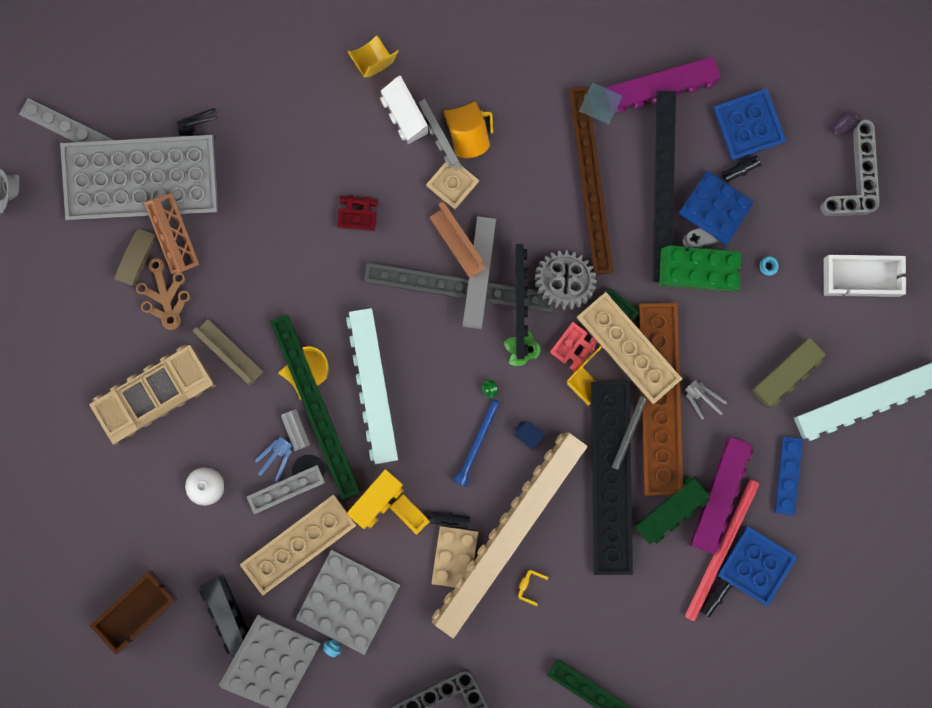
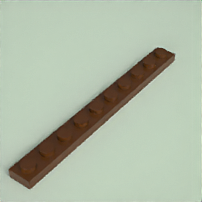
M588 86L569 88L593 273H596V275L612 274L613 266Z

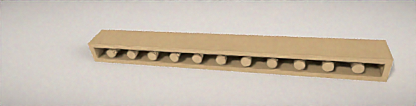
M564 432L555 440L556 445L545 454V461L542 465L536 467L531 481H527L524 484L521 495L512 501V508L508 513L503 514L498 528H494L491 531L486 545L483 544L479 548L477 558L468 564L465 575L459 577L456 581V588L452 593L446 595L442 608L437 609L433 614L431 623L453 639L588 447L572 434Z

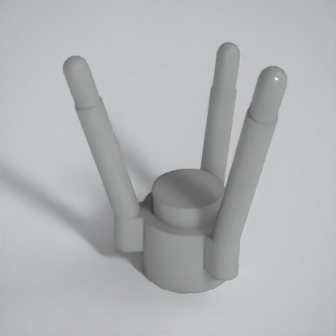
M695 380L685 389L688 393L686 397L692 403L700 419L703 420L704 416L694 397L697 400L701 396L715 411L723 415V412L704 393L706 391L724 404H727V401L707 388L702 382L699 383Z

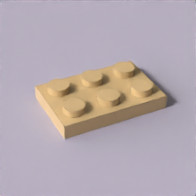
M440 526L431 584L456 588V581L459 577L465 575L467 572L466 567L472 560L474 561L478 532Z

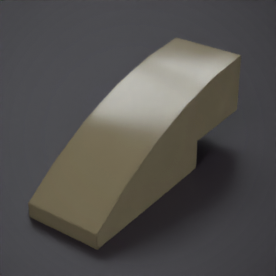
M139 228L136 230L114 278L116 281L133 287L136 286L141 270L145 267L156 234Z

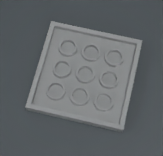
M331 550L296 620L365 655L400 584Z
M257 615L219 686L222 689L269 708H286L320 643Z

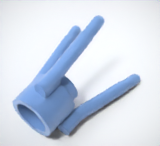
M281 437L278 440H274L255 459L256 462H259L272 449L274 451L258 475L261 476L277 455L282 457L285 454L275 481L278 482L288 457L292 453L290 450L292 445Z

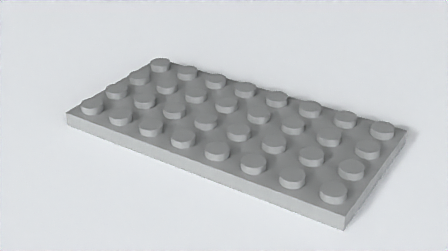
M214 135L60 143L65 220L149 216L144 202L169 193L173 194L180 214L218 212ZM167 198L162 200L161 204L163 209L169 211L170 203Z

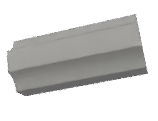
M297 410L282 414L281 418L294 451L310 446Z

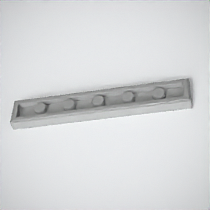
M477 216L473 246L483 259L486 269L469 278L462 327L482 329L496 219Z

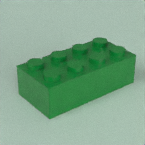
M680 246L661 248L659 286L728 293L739 291L740 273H737V270L741 269V252L690 247L685 249V247Z

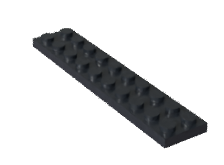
M630 381L590 382L594 575H633L631 441L619 470L611 468L630 422Z

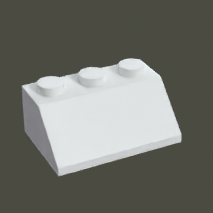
M398 76L381 90L382 97H380L384 108H389L391 112L389 117L392 123H397L400 128L398 134L402 141L406 140L410 144L428 134V125L402 77Z

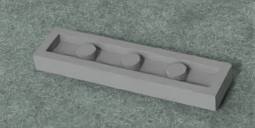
M423 99L418 102L421 107L419 110L424 120L427 119L429 122L428 130L432 136L435 134L438 138L435 143L440 152L442 150L445 151L446 156L444 159L448 167L453 166L455 171L461 169L462 166L426 100Z
M316 465L247 496V500L253 513L257 514L325 483L319 466Z

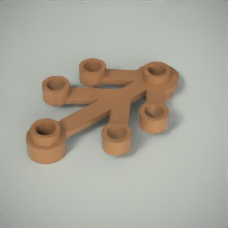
M153 258L149 261L148 268L155 275L159 294L149 289L144 283H139L136 286V291L140 295H146L162 304L164 312L154 308L153 304L149 301L141 304V310L160 318L164 328L175 330L181 323L179 314L191 297L187 291H181L178 294L179 301L173 310L171 301L186 278L182 273H175L173 283L167 292L162 274L165 264L161 259ZM155 262L159 263L157 269L153 268V263ZM178 275H181L183 277L182 281L180 282L176 281V277ZM140 286H145L144 292L139 291ZM182 294H187L186 300L181 299ZM146 304H150V309L148 311H145L144 306ZM169 317L174 318L172 324H169L167 321Z

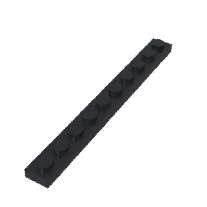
M656 91L652 282H659L661 248L673 246L676 91Z

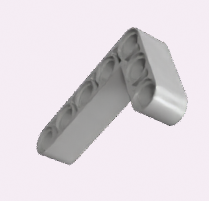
M862 120L853 129L857 195L831 196L820 205V210L825 216L868 215L879 207L875 127L869 120ZM860 126L867 129V134H863L860 131ZM861 145L868 147V153L862 151ZM863 163L869 166V172L863 169ZM864 182H868L871 185V190L864 188ZM847 201L853 204V210H849L846 207ZM865 201L871 202L872 209H868L865 206ZM827 202L833 203L834 211L827 208Z

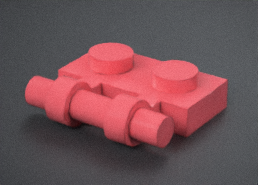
M572 322L550 351V354L564 364L570 358L573 363L569 368L576 372L584 363L586 357L593 353L594 347L598 342L593 337L589 342H586L584 338L588 333ZM581 345L584 349L577 356L574 354V351Z

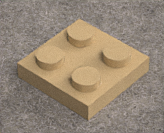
M445 162L426 184V187L452 209L456 210L480 180L463 166L455 171L453 166L448 167Z

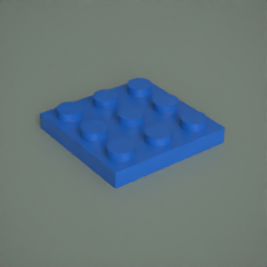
M767 89L713 107L732 161L786 142Z
M706 171L679 214L727 245L754 201L709 171Z
M746 526L717 576L768 607L796 561L797 556Z

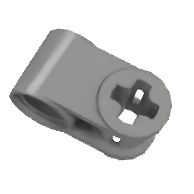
M701 228L690 231L683 238L685 248H700L720 242ZM690 238L696 239V242H691Z

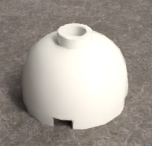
M202 467L194 470L186 480L185 489L187 496L198 505L207 506L214 504L224 493L223 477L213 468Z

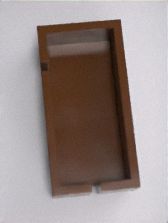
M153 571L147 572L90 625L115 655L121 653L133 642V639L137 638L178 600L167 586L161 587L164 583Z

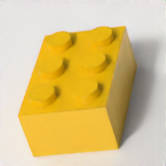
M385 469L347 512V515L363 529L367 527L372 528L378 521L376 516L380 512L384 514L391 506L390 500L393 497L397 499L404 491L402 487L404 485Z

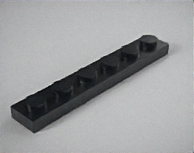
M524 244L515 245L516 361H524L525 356H528V344L524 343V337H528V325H524V318H528V306H524V298H528V287H524V279H527L528 276L527 268H524V260H527V249H524Z

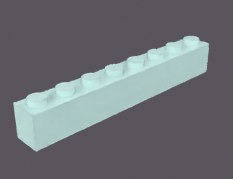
M369 308L349 312L350 317H346L348 329L352 328L353 336L349 337L351 348L355 347L356 355H353L354 366L359 368V373L356 374L357 384L362 386L363 391L359 393L361 404H365L366 411L362 412L364 423H368L369 430L366 431L367 442L372 444V449L369 450L370 460L375 461V464L398 461L373 310Z
M932 362L794 417L802 439L814 440L820 437L819 433L826 431L827 434L838 430L837 426L844 424V427L855 423L854 419L861 417L863 420L873 416L872 412L876 410L883 412L891 409L890 405L893 403L901 405L908 402V397L914 395L915 398L925 395L926 390L932 389Z

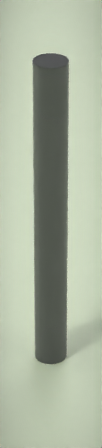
M640 396L611 467L613 469L619 470L647 401L645 397Z

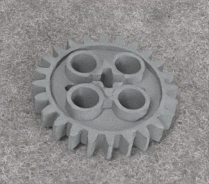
M559 250L557 256L552 252L550 258L545 256L544 260L540 261L539 267L535 271V287H540L537 293H544L542 300L548 298L549 305L555 302V308L559 304L562 305L563 310H565L567 305L573 310L574 304L579 308L582 303L586 304L588 299H591L596 289L597 280L594 279L596 273H591L593 266L587 267L589 261H581L582 255L576 258V252L571 256L568 250H566L564 255ZM565 265L567 266V274H566V282H567V285H566V295L563 293V292H564V286H565V278H564Z

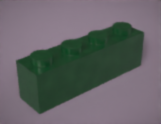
M695 475L640 520L635 528L650 545L654 542L657 544L665 538L664 534L668 530L672 532L680 525L679 521L683 518L686 520L695 513L693 511L695 508L705 506L710 501L711 493Z

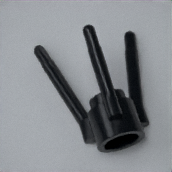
M212 108L177 121L179 135H206L192 134V132H195V125L216 120L217 116L193 120L213 113L216 109Z

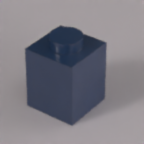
M528 420L525 423L521 421L514 429L516 431L514 436L530 450H533L545 436Z

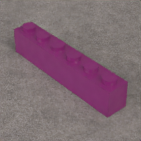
M710 57L605 87L603 93L609 112L620 114L630 107L638 109L643 107L644 103L651 102L655 104L656 91H676V97H678L680 93L686 91L688 94L694 93L700 87H714L721 77L715 58Z
M727 437L708 490L711 493L710 501L702 507L689 546L710 554H714L715 551L719 550L721 544L719 540L720 535L725 532L728 524L725 522L727 515H731L734 504H732L734 496L737 497L740 491L738 484L740 479L745 477L747 460L750 461L753 455L752 444L733 437Z

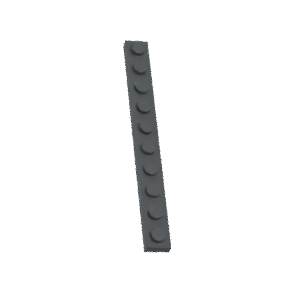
M367 263L364 282L466 299L469 279ZM488 283L485 302L516 307L515 287ZM528 289V298H524V306H528L529 310L553 313L554 302L549 305L548 298L542 300L544 293L538 294V291Z

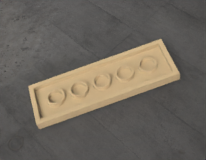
M606 292L576 317L652 404L657 402L682 380L680 375Z
M332 495L242 562L240 566L263 596L357 525L347 515V511L335 495Z

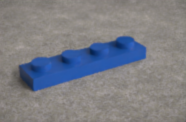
M782 437L774 513L795 515L803 439Z

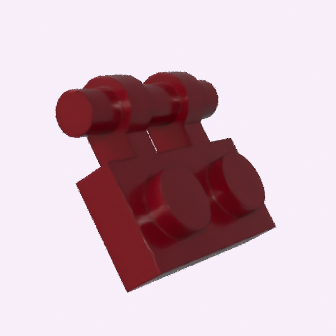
M348 195V197L340 196V204H347L346 209L339 208L337 228L375 232L377 212L370 211V206L378 207V199H371V197L366 196L365 198H356L354 195ZM353 205L364 206V209L353 210Z

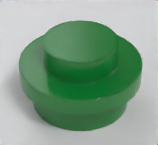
M487 379L484 380L482 385V392L489 399L497 395V386L494 380L489 381Z

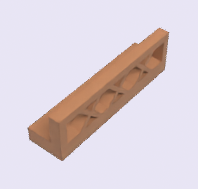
M169 193L144 202L171 274L181 273L199 265L173 194ZM167 198L170 203L169 211L163 209L161 201ZM170 217L176 219V229L170 227ZM177 235L181 236L184 240L182 247L176 243ZM184 253L188 254L192 261L191 264L186 266L182 259Z
M441 202L438 204L440 211L429 218L468 277L472 278L486 269L484 261L445 203Z

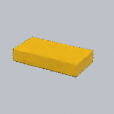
M404 494L389 507L416 535L430 522Z

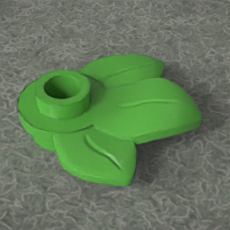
M528 331V337H524V343L528 344V348L532 346L534 351L532 353L528 352V356H525L524 361H516V337H511L504 341L505 348L512 353L509 364L522 366L529 359H536L540 355L541 347L534 341L530 331Z

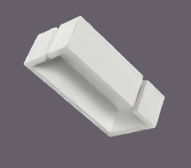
M828 255L824 258V296H842L844 294L845 296L874 297L903 296L906 294V277L897 279V276L906 273V256Z

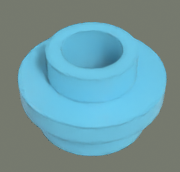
M765 257L761 260L759 268L764 275L771 276L778 271L779 264L775 258ZM766 263L771 264V270L766 268Z
M333 639L324 642L323 651L331 657L339 655L342 649L340 648L341 645Z

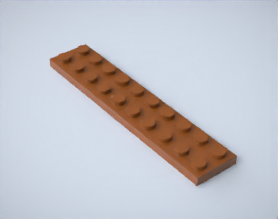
M678 303L639 304V330L680 375ZM680 381L654 404L647 399L642 411L644 496L672 495L683 486Z

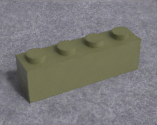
M808 338L751 391L766 407L771 405L775 407L782 400L780 397L785 392L789 394L796 387L794 384L799 379L803 381L810 374L808 371L812 367L817 368L824 361L822 358L826 354L811 338Z

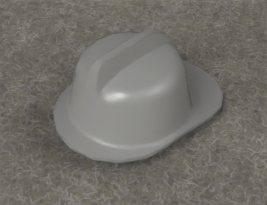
M0 169L1 214L6 209L7 202L19 194V175L5 173L2 169Z

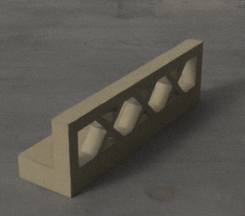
M209 319L200 328L196 327L193 330L248 385L251 386L264 373Z

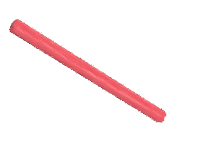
M749 480L720 540L719 550L715 551L690 603L685 617L692 621L696 620L760 485L757 481Z

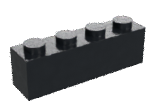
M222 575L201 585L202 590L199 592L203 601L207 600L209 605L207 610L210 617L216 620L217 626L215 628L220 637L223 636L225 640L223 646L226 653L235 657L249 629L225 576Z

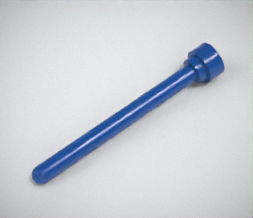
M498 400L492 401L461 472L459 471L458 474H455L453 482L467 487L469 483L468 473L499 406Z

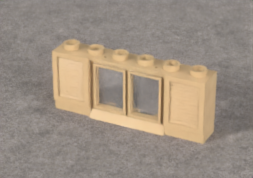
M185 344L179 347L175 354L171 356L168 354L162 357L159 364L147 366L143 369L144 372L142 374L130 376L126 379L127 383L123 385L117 384L110 389L111 392L106 395L100 394L93 399L94 402L89 405L113 445L119 444V441L125 437L134 435L135 431L142 427L151 425L152 421L157 418L166 416L172 409L181 407L189 399L201 395L209 387L216 386L193 346Z

